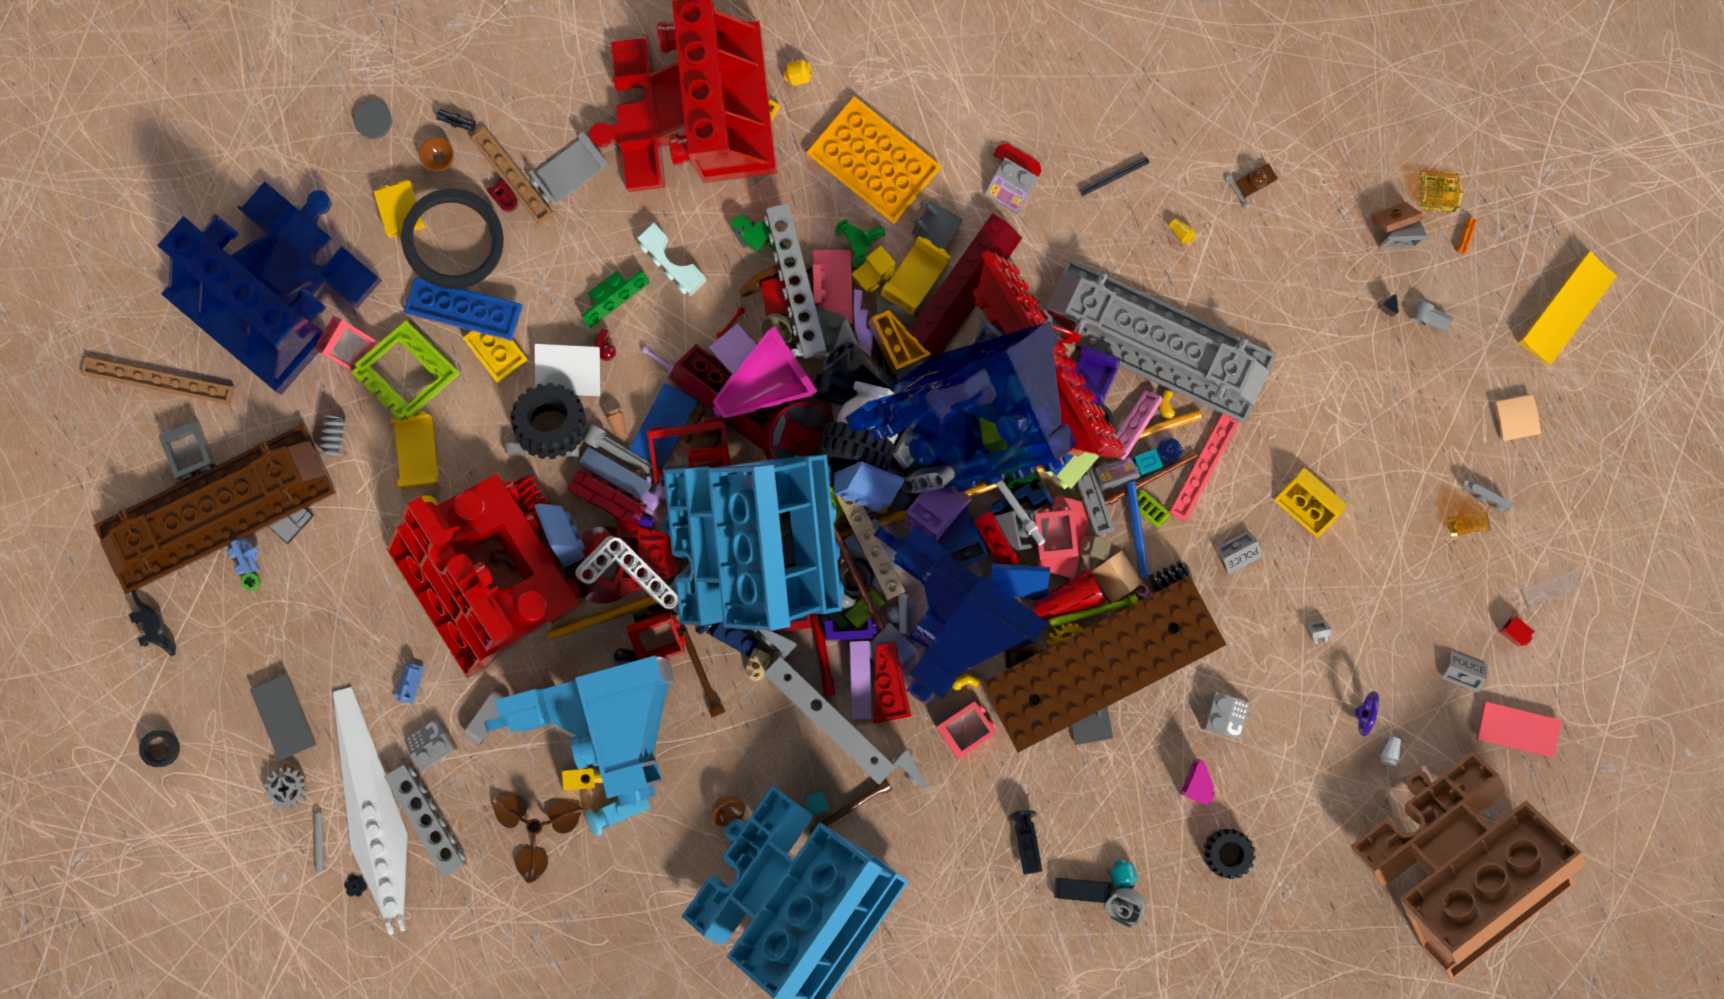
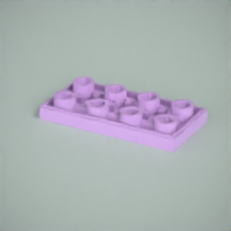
M737 324L713 343L709 350L731 374H735L757 344Z

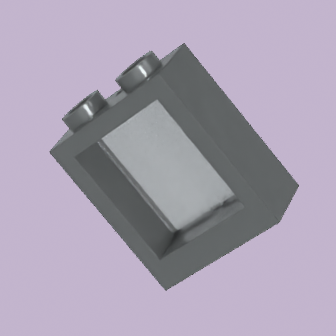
M193 421L159 435L162 447L176 479L186 481L194 477V474L205 472L211 469V467L216 466L200 423Z

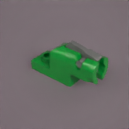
M741 213L730 222V229L743 248L749 247L759 252L770 243L769 248L773 252L777 251L775 244L771 245L768 233H772V231L762 220L754 225V221L744 213ZM781 242L780 247L783 249H787V247Z

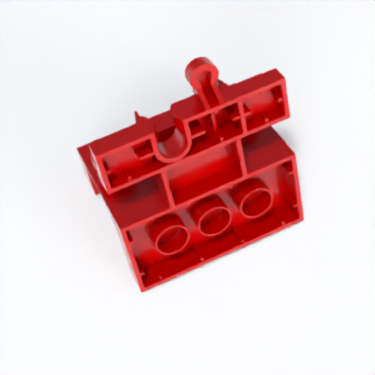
M673 0L674 22H658L657 34L661 52L668 53L671 50L677 49L678 61L656 71L653 70L651 42L647 34H643L642 38L611 42L614 67L613 81L617 92L642 88L645 90V96L638 103L617 104L618 124L607 125L605 123H597L591 127L589 136L597 147L604 148L611 143H618L620 145L628 192L666 188L662 146H669L673 165L677 166L685 162H692L703 183L778 174L760 21L744 22L714 9L712 0Z
M498 473L437 506L432 502H425L422 497L407 503L402 514L405 523L396 527L386 548L467 679L487 668L494 657L549 621L554 624L571 614L580 604L577 598L581 597L578 585L571 577L563 578L556 567L560 565L559 558L551 546L548 544L544 547L536 535L540 532V528L535 517L530 512L523 515L516 503L519 500L516 487L510 480L503 482ZM495 534L524 578V581L500 591H497L498 586L489 590L487 586L492 583L490 572L482 562L474 565L466 554Z

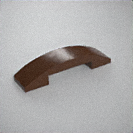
M795 262L785 263L787 267H792ZM804 262L806 273L811 272V264ZM780 264L769 267L748 280L740 289L741 298L759 292L757 284L761 283V281L779 276Z

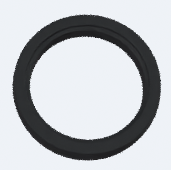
M441 189L419 199L408 212L401 231L403 252L413 271L426 282L445 289L467 288L484 280L497 266L504 245L502 225L493 208L479 196L461 189ZM443 203H458L472 208L482 216L489 227L492 246L488 258L479 268L463 275H446L431 269L422 261L415 249L413 231L419 218L428 209Z

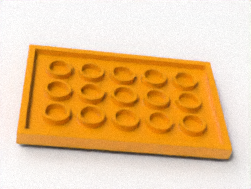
M855 96L806 153L808 157L893 225L942 168L941 165Z

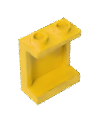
M407 180L398 181L396 185L390 187L389 185H384L374 191L385 233L389 238L401 235L404 220L412 206L417 202L414 184ZM422 216L417 221L414 231L426 228Z

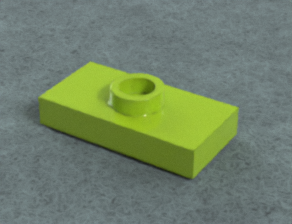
M873 589L869 591L874 604H877L880 609L885 602ZM863 598L844 615L857 630L871 617Z

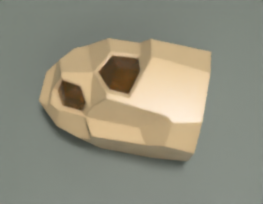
M754 648L746 666V673L749 679L757 681L764 676L772 655Z

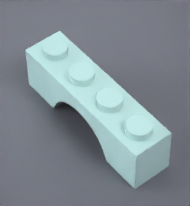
M655 223L637 238L640 243L638 245L645 254L649 252L653 256L651 260L657 267L661 265L666 270L664 274L671 281L674 279L678 283L677 288L683 294L687 292L691 296L707 282L706 277L693 264L677 266L666 258L665 249L669 240Z

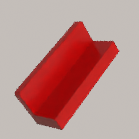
M992 511L974 521L998 564L1015 565L1020 562Z

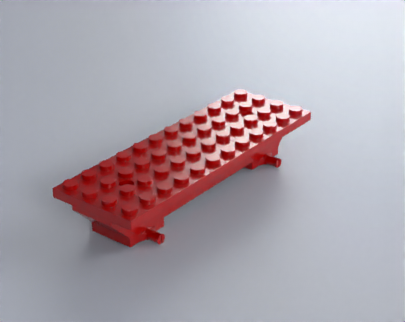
M988 250L981 254L984 259L978 287L972 291L977 299L975 305L983 310L990 323L1004 330L1054 415L1048 419L1053 429L1051 432L1052 437L1060 441L1068 454L1077 457L1084 453L1106 458H1121L1126 453L1123 450L1125 448L1123 442L1115 437V429L1110 422H1106L1103 409L1100 406L1097 407L1094 401L1096 399L1095 395L1090 389L1087 390L1084 385L1086 380L1075 370L1077 366L1071 357L1068 358L1065 353L1067 352L1065 345L1056 338L1058 335L1056 330L1050 328L1047 323L1048 317L1046 313L1038 308L1039 302L1028 291L1030 287L1026 280L1021 279L1019 276L1021 272L1015 263L1012 264L1009 260L1006 261L1002 256L999 257L996 253L993 254Z

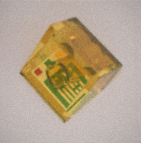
M1421 170L1418 191L1420 209L1458 213L1464 194L1459 174Z

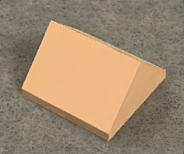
M1122 551L1101 564L1091 573L1111 603L1118 601L1144 582Z

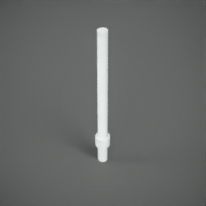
M980 453L977 458L1024 523L1025 530L1029 535L1033 536L1038 545H1042L1045 540L1039 533L1038 526L1027 516L985 454Z

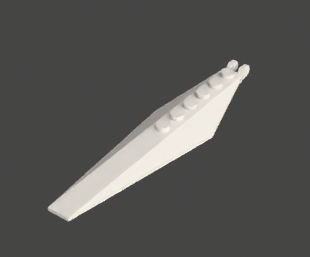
M352 687L334 691L333 699L350 848L385 920L387 931L390 935L394 934L393 917H397L399 929L401 931L406 930L404 903L408 831L393 792L384 778L386 776L354 690Z

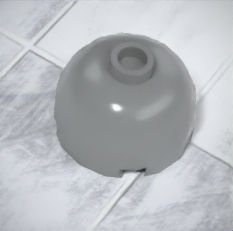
M1120 888L1111 894L1106 902L1105 910L1106 912L1109 911L1110 919L1114 923L1125 928H1131L1132 925L1138 926L1146 913V903L1142 895L1136 890Z

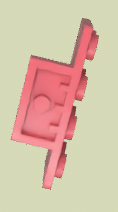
M814 250L813 282L815 306L845 316V320H848L849 325H852L851 250Z

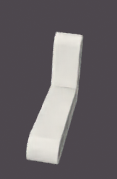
M614 536L605 538L576 569L578 580L590 584L616 561L659 605L670 609L674 608L678 603L676 593L620 538ZM616 540L617 548L611 551L610 544ZM630 554L631 560L625 564L623 559L625 555ZM599 555H603L604 561L598 565L596 559ZM643 567L644 574L643 576L638 577L637 571L639 568ZM589 569L590 576L584 579L582 574L584 570ZM653 581H657L658 584L655 590L650 588ZM670 594L671 599L665 604L664 597Z

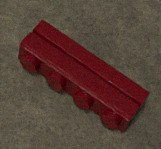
M579 470L576 472L567 488L569 492L633 527L637 526L640 517H642L646 510V507L641 504V499L633 495L631 498L625 496L626 491L619 487H616L614 490L610 487L611 483L602 478L600 481L594 479L596 475L587 470L584 473Z

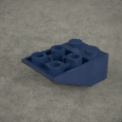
M966 506L939 538L951 571L989 556Z

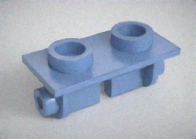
M409 662L405 663L394 699L413 704L425 667Z

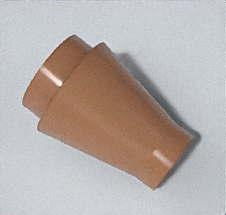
M620 408L607 412V418L605 419L616 437L627 434L624 413L621 412Z

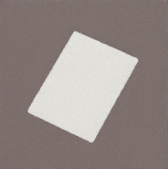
M535 344V388L537 384L542 383V386H545L547 383H553L554 386L558 384L564 385L565 390L570 388L574 391V395L600 396V348Z

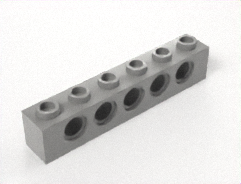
M404 764L384 776L444 878L466 865L465 860L467 858L461 849L458 850L455 845L457 841L451 832L448 833L445 828L447 824L444 818L438 816L435 811L437 809L436 804L432 799L429 800L425 794L427 792L426 787L422 782L419 783L415 777L417 772L414 767ZM406 780L412 785L410 791H406L403 788ZM416 797L421 800L419 808L413 805V800ZM425 814H428L431 817V823L429 825H426L423 822V816ZM434 831H438L441 834L439 842L433 839ZM444 848L450 849L451 856L449 858L443 856L442 851Z

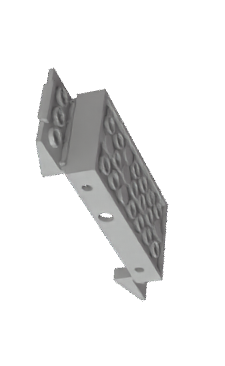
M753 630L755 633L760 631L763 634L761 638L773 650L776 647L780 650L778 653L780 657L769 667L764 675L871 778L880 784L895 768L899 770L902 767L906 771L904 776L915 786L919 784L924 789L927 787L914 760L906 749L891 763L786 662L798 648L795 642L772 631ZM788 675L792 677L790 681L786 680ZM815 700L822 702V708L819 711H815L812 707V703ZM872 757L878 758L877 762L872 763L870 759Z

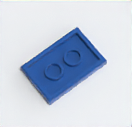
M992 564L989 595L1043 598L1047 596L1050 567Z

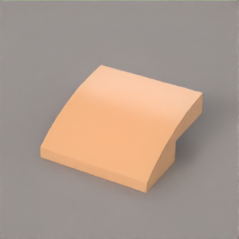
M1533 394L1495 401L1496 419L1499 421L1501 440L1506 441L1541 434Z

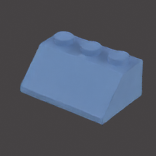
M861 461L834 473V495L842 497L843 500L853 501L857 505L871 508L872 511H881L882 508L891 505L904 483V478Z
M534 505L550 546L564 568L586 558L583 553L585 546L582 540L577 538L580 534L576 526L571 524L574 520L570 512H565L562 506Z

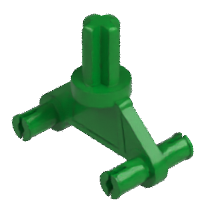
M847 219L838 222L835 230L837 236L845 235L855 255L851 264L853 269H858L864 264L868 247L872 244V241L886 235L885 229L882 226L869 231L866 229L861 230L850 225Z

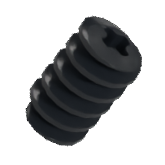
M1179 560L1176 562L1177 567L1171 564L1170 570L1165 567L1163 568V573L1156 571V577L1150 574L1149 581L1155 593L1189 575L1193 580L1187 564Z

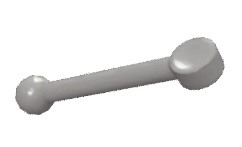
M1228 175L1225 178L1226 183L1231 185L1241 200L1243 208L1245 210L1249 209L1250 204L1244 200L1233 183V177Z

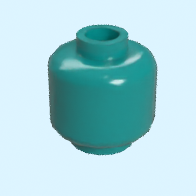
M1125 859L1115 862V866L1110 869L1114 886L1117 888H1132L1136 886L1135 883L1138 881V875L1134 864L1126 862Z

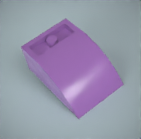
M950 482L940 489L922 492L906 511V521L911 525L909 531L913 537H918L920 542H925L927 538H932L937 542L972 498Z

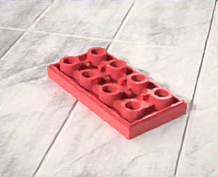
M1055 495L1051 512H1056L1057 508L1068 507L1069 510H1074L1079 550L1081 537L1085 535L1089 521L1084 503ZM1068 516L1049 518L1044 537L1045 542L1043 543L1044 552L1072 549ZM1080 554L1074 558L1038 561L1037 566L1050 567L1051 574L1072 579L1076 574Z
M1484 702L1476 740L1554 758L1562 720Z

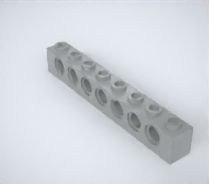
M789 203L766 208L767 215H764L766 226L771 227L772 233H768L771 245L775 244L777 251L773 252L776 263L780 262L781 269L778 270L780 281H785L786 287L783 288L785 299L790 301L791 306H787L790 318L794 317L795 320L792 328L794 335L799 336L800 342L797 343L799 354H803L804 359L827 353ZM778 223L786 225L785 229L781 231L777 230L775 226ZM783 241H788L790 247L783 249L780 247V244ZM792 259L795 261V264L792 267H787L785 261ZM793 277L800 280L797 285H791L789 281ZM796 296H803L805 298L804 302L801 304L795 303L794 298ZM801 314L809 316V320L806 322H801L798 318ZM811 332L814 334V338L807 341L803 338L804 334Z

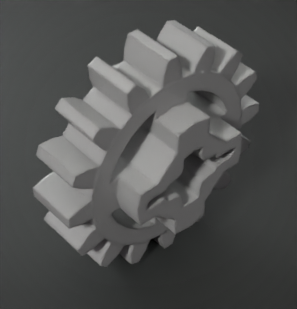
M291 767L287 768L286 771L284 768H279V773L277 771L272 772L274 777H267V780L270 782L269 784H264V787L268 788L264 795L270 796L267 802L274 801L273 807L280 805V810H284L285 807L289 810L293 808V805H300L298 800H305L302 794L308 793L304 789V786L308 785V783L302 782L305 776H298L299 770H295L292 773ZM290 777H292L293 779H295L296 783H294L293 781H291V780H290ZM289 786V790L283 791V787ZM298 790L297 795L294 797L295 791ZM276 794L282 797V801L276 797Z

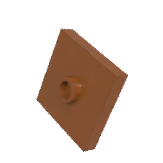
M1407 202L1371 215L1372 221L1387 232L1397 230L1423 219L1422 213Z

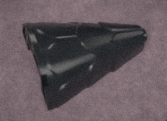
M852 342L840 344L827 356L822 364L824 369L821 375L817 374L813 386L817 392L812 394V397L818 400L844 405V403L857 395V391L853 389L855 381L890 389L904 402L902 409L896 408L898 418L902 419L914 410L913 398L897 380L890 377L864 350Z

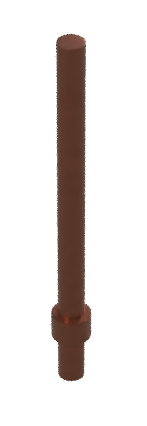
M1193 451L1135 482L1136 490L1198 458L1196 452ZM1126 487L1115 493L1107 494L1103 498L1105 505H1113L1118 502V499L1126 496Z
M834 524L835 541L839 545L840 554L868 607L869 615L873 617L878 629L883 628L885 623L879 614L880 609L877 604H874Z

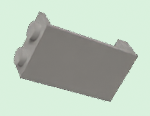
M584 132L577 136L579 140L537 172L529 171L532 177L529 179L535 188L540 187L543 191L541 193L543 199L547 203L551 202L553 206L608 166L606 160Z

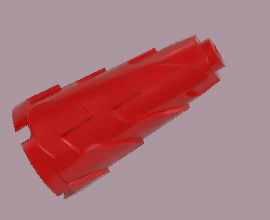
M1091 568L1083 571L1082 574L1072 578L1047 596L1033 602L1031 609H1029L1032 620L1037 619L1038 622H1042L1057 616L1068 615L1106 604L1096 579L1091 574Z

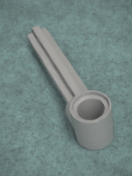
M592 423L588 427L585 436L582 437L583 441L595 448L600 446L637 469L643 470L646 474L653 467L652 463L606 437V432Z

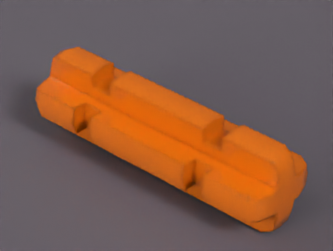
M1474 218L1466 220V227L1463 229L1459 241L1460 244L1456 250L1460 254L1468 252V245L1471 243L1475 231L1474 228H1476L1478 222Z

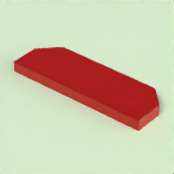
M1008 143L998 145L993 153L1000 160L1004 161L1007 158L1037 177L1042 173L1040 162Z

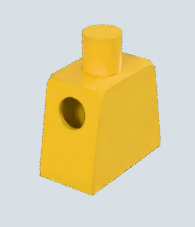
M593 768L561 771L563 791L595 788V783H603L600 771L594 772ZM588 775V782H581V776Z

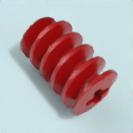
M527 475L518 479L513 484L518 485L516 489L518 492H521L519 497L525 499L523 504L529 505L526 510L533 512L532 515L536 517L538 514L534 505H550L551 503L543 501L547 495L540 496L543 488L536 489L539 482H532L536 476Z

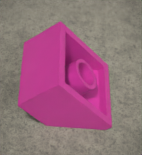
M1194 759L1180 795L1207 805L1214 798V785L1205 762L1201 759Z

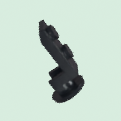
M1022 810L1009 815L1010 821H1016L1014 827L1023 875L1043 872L1035 825L1031 821V818L1037 816V812L1034 810Z

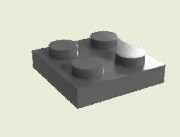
M815 306L826 351L831 353L835 348L846 317ZM807 314L804 322L809 320V316ZM807 332L803 338L807 341L812 340L814 334Z

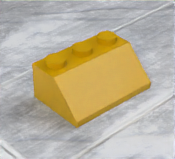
M1304 467L1274 499L1279 506L1316 538L1328 529L1347 507L1345 502Z

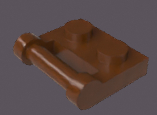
M697 406L689 425L698 424L702 416L707 419L719 417ZM721 429L699 432L695 441L690 439L692 433L680 435L679 440L695 449L713 448L721 435Z

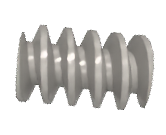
M324 415L329 421L323 422L327 429H322L321 432L326 436L320 437L324 444H319L318 447L323 451L317 453L333 457L341 456L342 453L337 451V449L344 447L339 441H344L345 438L340 436V434L347 432L342 426H347L348 423L343 421L342 418Z

